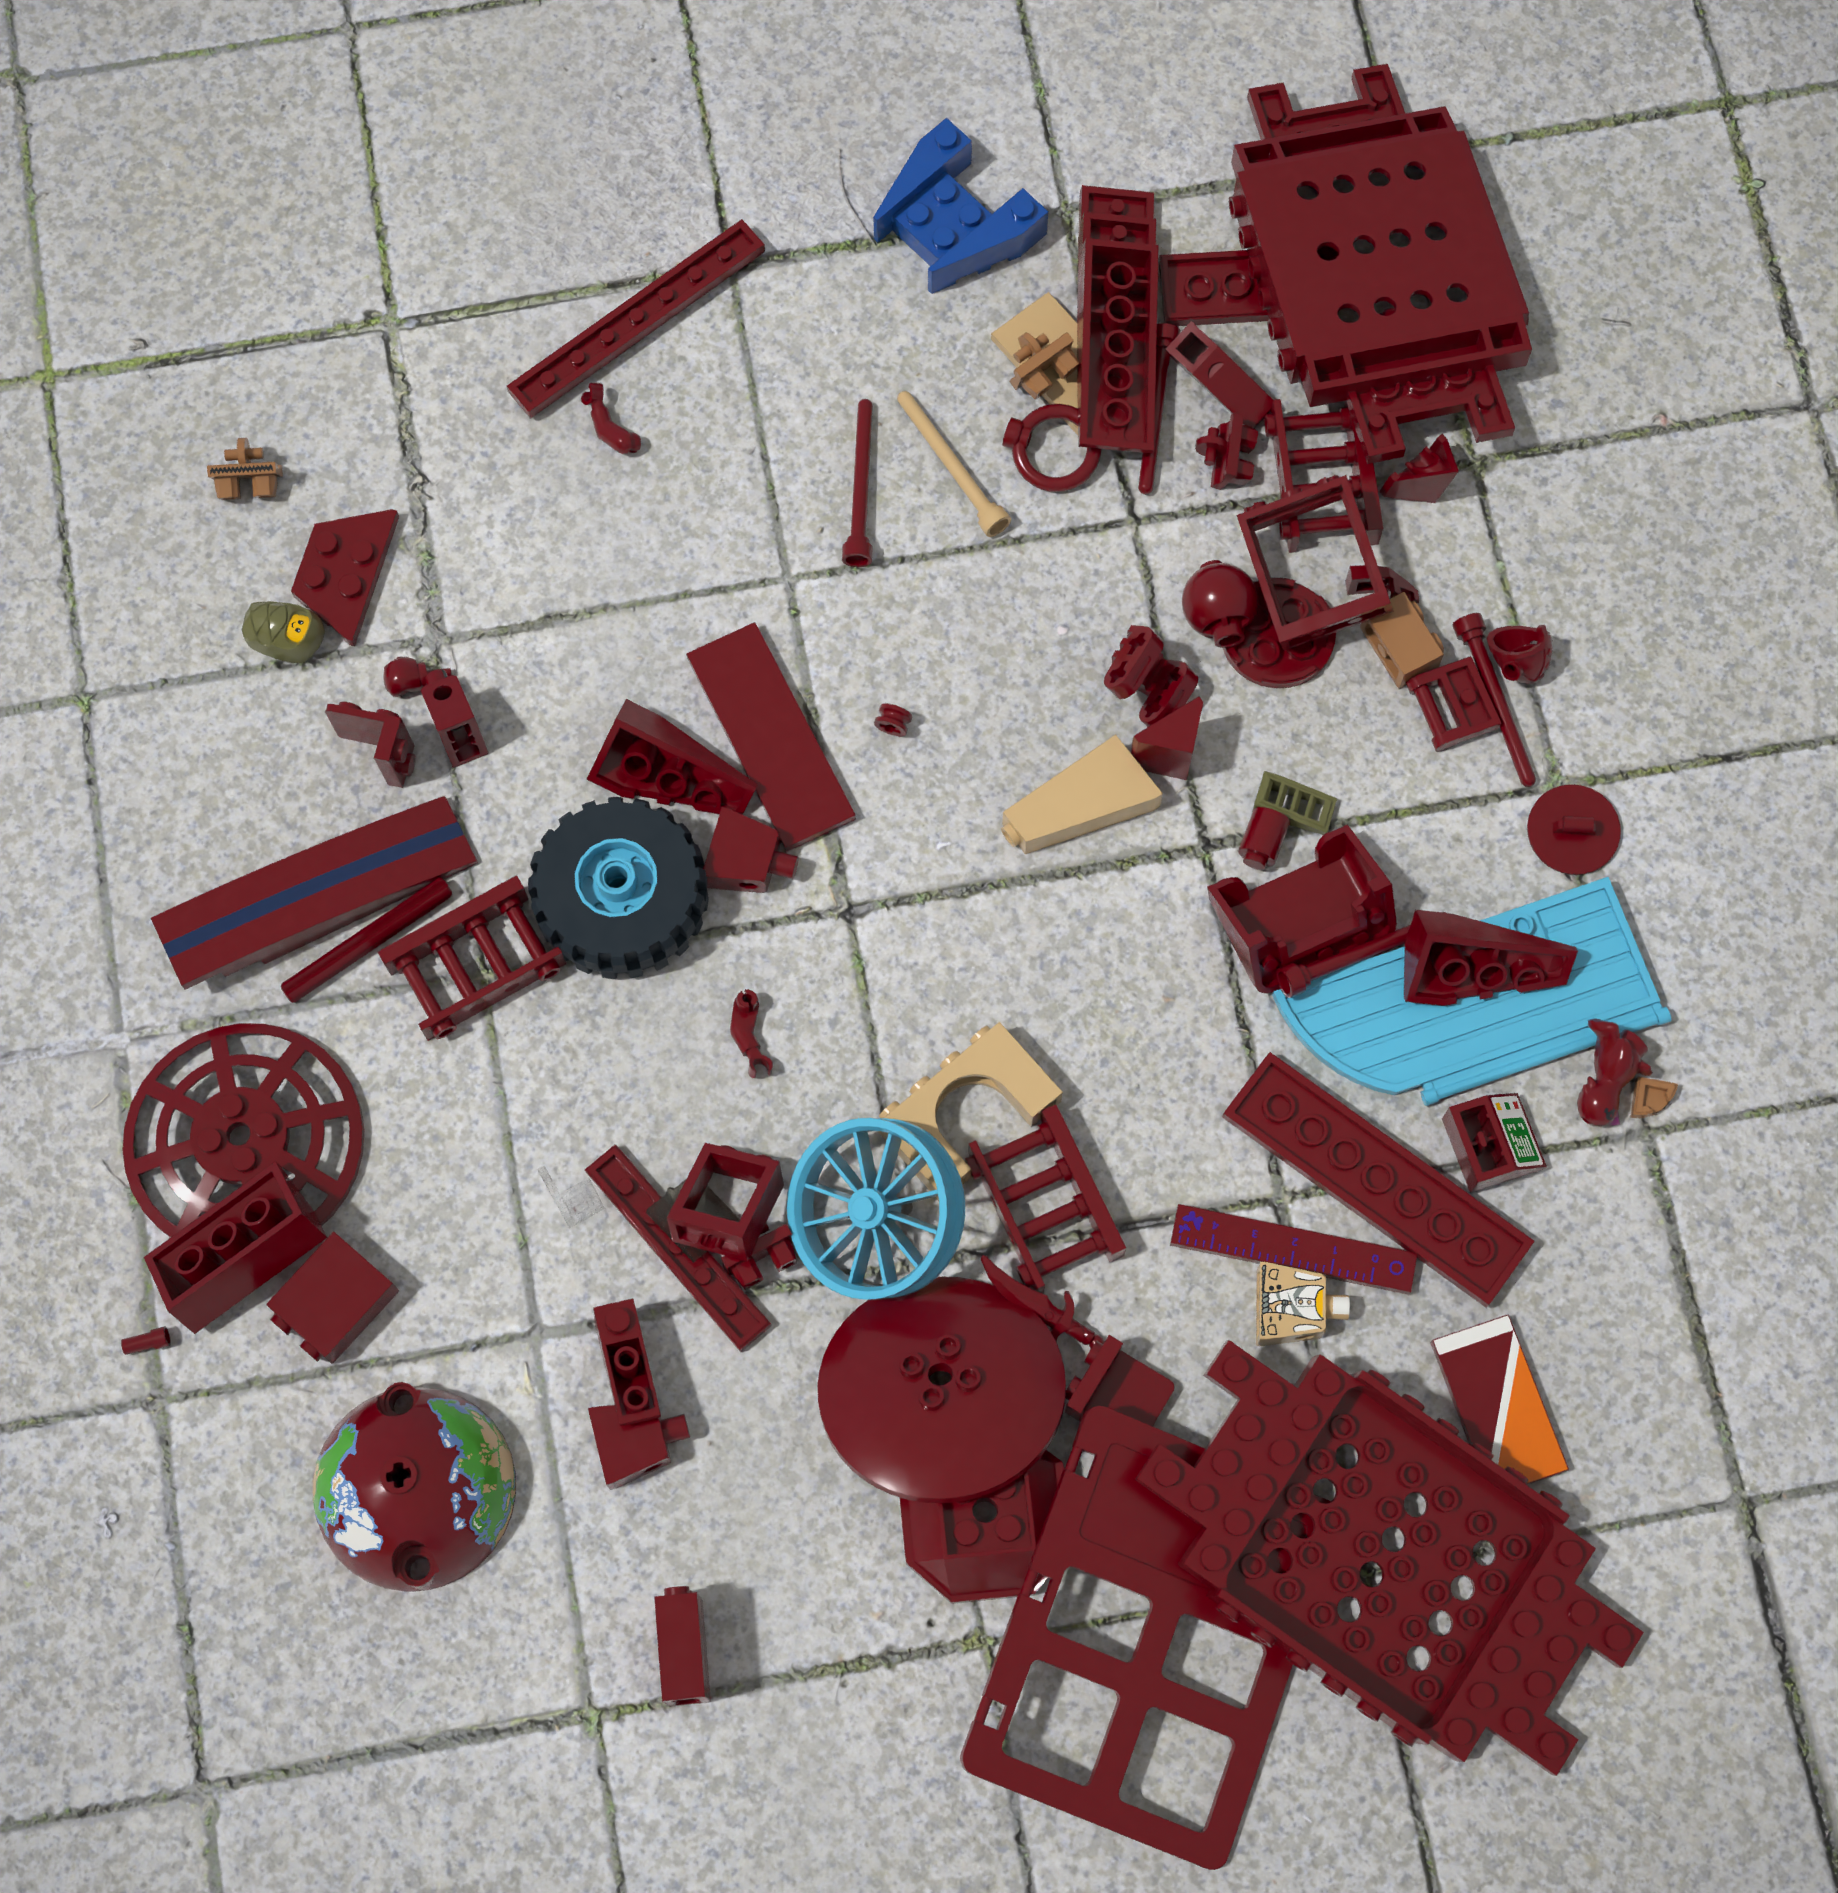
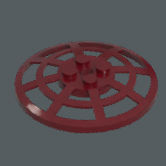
M239 1023L217 1027L193 1036L172 1049L153 1067L141 1083L131 1102L124 1125L122 1150L125 1173L134 1197L148 1218L169 1237H172L200 1217L202 1212L205 1213L217 1204L209 1201L219 1181L244 1185L275 1161L283 1169L295 1175L291 1181L299 1192L306 1183H309L328 1194L323 1203L314 1211L321 1226H323L347 1198L357 1178L363 1156L365 1131L362 1109L355 1089L341 1066L325 1049L307 1037L286 1028L267 1024ZM238 1033L264 1034L282 1038L291 1042V1044L278 1061L255 1054H236L230 1056L227 1035ZM211 1041L214 1060L192 1071L174 1090L156 1081L163 1070L179 1056L201 1043ZM306 1051L315 1056L331 1073L341 1090L344 1101L320 1105L309 1084L292 1069ZM254 1066L270 1070V1072L258 1089L236 1087L232 1067ZM216 1072L220 1089L219 1093L210 1097L203 1105L185 1096L186 1092L198 1081ZM284 1079L288 1080L299 1091L307 1108L284 1113L272 1099V1096ZM146 1095L164 1103L156 1129V1151L135 1159L133 1149L135 1124L141 1104ZM176 1109L193 1118L190 1140L168 1146L169 1126ZM348 1117L350 1127L348 1152L343 1170L338 1180H335L316 1169L324 1146V1121ZM311 1124V1143L307 1157L303 1161L287 1152L290 1139L289 1129ZM236 1127H248L250 1129V1137L246 1143L238 1146L230 1143V1134ZM195 1156L198 1163L206 1171L194 1192L180 1180L173 1168V1162ZM160 1167L169 1186L183 1201L188 1203L177 1226L167 1220L152 1204L141 1185L139 1175Z

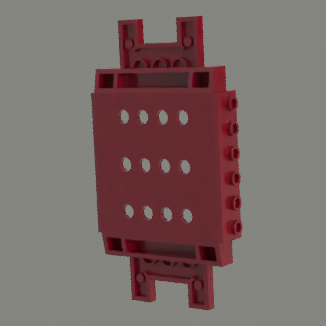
M1388 64L1353 70L1351 80L1358 100L1293 111L1284 82L1250 88L1247 99L1261 140L1234 145L1231 164L1235 173L1236 183L1234 194L1229 197V211L1232 219L1237 218L1240 226L1238 228L1240 246L1242 249L1247 248L1249 254V274L1251 279H1257L1259 285V305L1262 310H1267L1269 316L1267 323L1268 333L1272 341H1277L1279 368L1281 372L1287 373L1290 384L1298 383L1299 377L1301 378L1310 407L1347 401L1367 464L1404 457L1406 448L1398 424L1466 411L1476 443L1513 436L1515 425L1496 372L1527 365L1532 351L1526 328L1529 322V311L1464 131H1457L1446 106L1405 113ZM1409 166H1416L1424 171L1425 176L1421 179L1413 180L1405 175L1404 169ZM1379 172L1388 177L1389 183L1385 186H1375L1369 181L1368 177L1372 173ZM1339 179H1346L1353 184L1354 189L1348 193H1341L1333 187V183ZM1302 186H1311L1317 190L1318 196L1310 200L1303 199L1298 195L1297 190ZM1437 226L1439 229L1444 230L1446 237L1442 240H1432L1426 236L1425 230L1428 227ZM1394 233H1402L1409 238L1410 243L1405 247H1397L1390 242L1389 237ZM1358 240H1367L1373 244L1374 250L1371 253L1362 254L1354 249L1353 244ZM1329 246L1338 252V257L1327 261L1320 258L1317 251L1321 247ZM1450 288H1459L1466 292L1467 299L1462 302H1454L1447 297L1446 291ZM1422 294L1430 299L1431 306L1426 309H1418L1411 304L1410 298L1414 295ZM1380 301H1387L1394 306L1395 312L1392 315L1383 316L1375 311L1374 305ZM1343 308H1351L1358 313L1359 319L1355 322L1347 323L1339 318L1338 312Z
M1227 1340L1203 1376L1233 1396L1237 1401L1194 1467L1163 1445L1158 1444L1134 1479L1201 1527L1177 1565L1210 1589L1206 1597L1217 1604L1215 1609L1233 1622L1237 1623L1240 1620L1252 1628L1250 1633L1256 1639L1269 1647L1276 1645L1287 1653L1285 1658L1304 1672L1308 1670L1314 1672L1322 1678L1320 1683L1325 1688L1340 1697L1345 1694L1357 1703L1355 1708L1375 1722H1378L1380 1719L1393 1728L1390 1733L1408 1746L1430 1744L1452 1760L1465 1762L1486 1728L1546 1772L1557 1776L1579 1739L1544 1715L1586 1646L1615 1667L1623 1668L1644 1633L1575 1584L1596 1548L1563 1525L1567 1522L1570 1515L1560 1509L1563 1505L1562 1502L1545 1491L1538 1493L1526 1485L1528 1479L1522 1473L1508 1466L1503 1469L1492 1461L1494 1455L1488 1449L1475 1442L1469 1445L1457 1436L1459 1430L1455 1426L1441 1418H1438L1436 1421L1423 1412L1425 1407L1421 1402L1408 1394H1403L1402 1397L1388 1388L1391 1384L1390 1381L1374 1370H1369L1368 1372L1361 1370L1348 1374L1319 1354L1312 1357L1295 1385H1293L1232 1341ZM1343 1444L1351 1445L1358 1454L1357 1463L1350 1469L1342 1468L1336 1461V1451ZM1320 1479H1328L1335 1486V1497L1329 1503L1319 1502L1313 1494V1487ZM1412 1492L1422 1495L1426 1502L1425 1512L1419 1517L1410 1516L1404 1508V1500ZM1299 1513L1308 1515L1313 1522V1531L1307 1538H1299L1291 1530V1521ZM1389 1527L1399 1529L1404 1536V1544L1397 1552L1387 1550L1382 1543V1535ZM1479 1541L1490 1543L1494 1549V1559L1486 1566L1478 1564L1473 1557V1548ZM1276 1548L1286 1550L1291 1558V1565L1284 1573L1274 1572L1268 1563L1269 1554ZM1367 1562L1376 1563L1382 1571V1579L1374 1587L1366 1586L1360 1579V1569ZM1460 1575L1467 1577L1473 1586L1471 1596L1464 1601L1456 1599L1451 1592L1453 1579ZM1345 1597L1355 1599L1360 1607L1359 1616L1352 1622H1345L1339 1617L1337 1612L1338 1603ZM1438 1610L1445 1612L1451 1620L1449 1631L1442 1636L1434 1634L1429 1627L1431 1614ZM1414 1646L1423 1647L1429 1656L1428 1665L1421 1671L1411 1669L1407 1663V1653Z

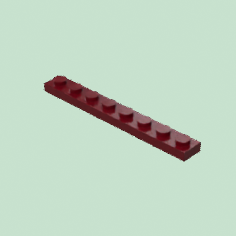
M743 219L739 220L507 385L508 393L531 419L765 252V244Z

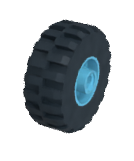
M609 797L608 803L596 805L594 800L582 804V811L574 815L569 811L558 819L560 826L555 831L548 829L541 839L543 845L541 852H534L530 865L533 874L528 878V892L532 901L531 907L540 930L547 942H550L554 948L559 947L565 962L573 961L578 970L587 974L596 970L601 972L602 978L616 979L618 973H628L630 978L644 976L642 970L653 966L658 971L669 965L667 958L675 953L681 956L688 949V939L691 935H698L703 925L702 914L707 911L709 897L707 877L703 869L704 861L700 848L694 843L688 828L683 823L677 824L674 821L672 813L662 807L658 808L657 811L652 810L648 801L636 798L633 803L623 802L622 797Z

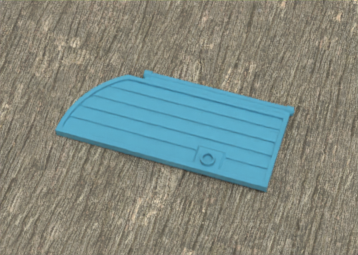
M1609 877L1480 920L1485 923L1576 947L1578 953L1567 985L1522 993L1516 989L1495 992L1492 998L1481 1000L1478 995L1456 999L1457 1004L1446 1006L1406 1002L1404 999V946L1311 981L1310 986L1306 987L1304 993L1292 998H1287L1281 989L1273 991L1272 994L1280 1014L1291 1031L1304 1047L1323 1064L1356 1084L1394 1096L1422 1086L1423 1091L1420 1093L1425 1106L1437 1103L1440 1099L1596 1046L1597 1036L1588 1027V1020L1596 1018L1602 1021L1614 1022L1618 1025L1620 1033L1625 1029L1636 1032L1656 1024L1659 1026L1671 1022L1670 1012L1667 1007L1662 1008L1660 998Z

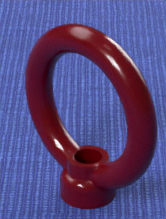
M1049 404L1035 409L1022 421L1011 417L1004 434L1002 446L1012 449L1013 460L1018 472L1031 485L1049 492L1068 491L1083 484L1096 470L1102 449L1087 448L1086 456L1080 467L1071 474L1062 477H1050L1040 473L1033 467L1028 458L1027 448L1033 430L1039 424L1051 419L1068 420L1078 426V408L1066 404Z

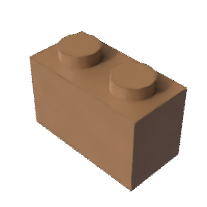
M1405 592L1390 599L1394 612L1360 624V629L1398 689L1406 686V682L1410 678L1438 668L1444 656V647L1436 633L1429 632L1423 622L1424 616L1416 602H1410Z

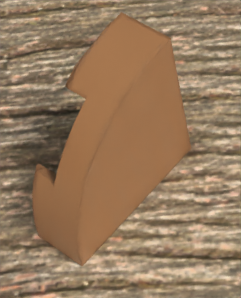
M1638 1076L1635 1080L1630 1118H1646L1659 1113L1674 1097L1678 1084Z

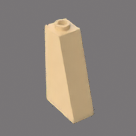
M1115 734L1003 812V827L1001 831L1012 847L1018 845L1024 854H1028L1152 812L1160 807L1163 793Z

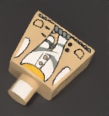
M1260 1262L1257 1268L1256 1346L1322 1338L1326 1330V1319L1348 1320L1350 1308L1349 1295L1326 1294V1276L1324 1274Z

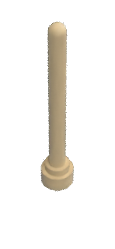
M907 391L900 392L897 397L898 403L978 510V525L987 537H993L1004 531L1012 520L1004 507L1001 505L997 506L995 502L990 503L913 396Z

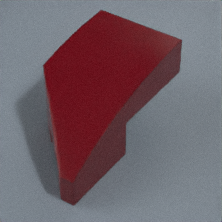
M1350 566L1345 580L1347 595L1375 593L1366 566ZM1378 566L1389 599L1405 592L1410 602L1419 603L1418 590L1389 567Z

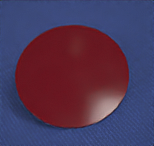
M1561 785L1544 793L1533 805L1527 822L1528 839L1535 854L1548 867L1565 874L1582 875L1598 870L1613 857L1620 841V822L1612 804L1599 792L1582 785Z

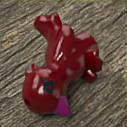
M1596 1018L1588 1020V1027L1597 1036L1594 1052L1596 1080L1589 1076L1587 1084L1583 1085L1578 1095V1112L1580 1117L1593 1127L1605 1126L1607 1124L1611 1126L1620 1125L1618 1109L1622 1088L1636 1074L1640 1073L1644 1076H1651L1653 1073L1651 1066L1641 1060L1648 1052V1048L1644 1041L1632 1031L1625 1029L1620 1033L1618 1025L1614 1022L1602 1021Z

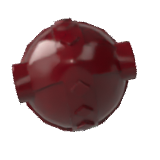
M1539 625L1537 628L1526 626L1500 627L1489 632L1486 638L1489 649L1506 679L1516 680L1525 684H1534L1544 677L1545 671L1550 666L1553 641L1545 625Z

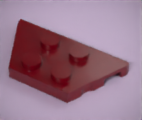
M390 509L314 524L291 592L293 597L306 608H310L321 618L324 624L332 627L351 646L356 645L399 520L397 510Z

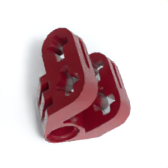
M1131 625L1127 631V638H1123L1120 642V650H1115L1112 655V665L1104 677V685L1119 699H1126L1137 690L1147 695L1148 698L1139 712V718L1149 727L1187 703L1198 684V676L1185 662L1166 660L1164 658V655L1161 653L1164 642L1151 628Z

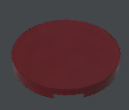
M1272 578L1287 624L1330 609L1322 596H1318L1303 585L1295 583L1296 580ZM1259 580L1254 582L1258 592L1256 616L1250 626L1244 630L1245 639L1241 643L1223 648L1227 660L1241 676L1255 684L1268 688H1291L1311 680L1322 671L1329 661L1335 645L1336 632L1284 651L1279 642Z

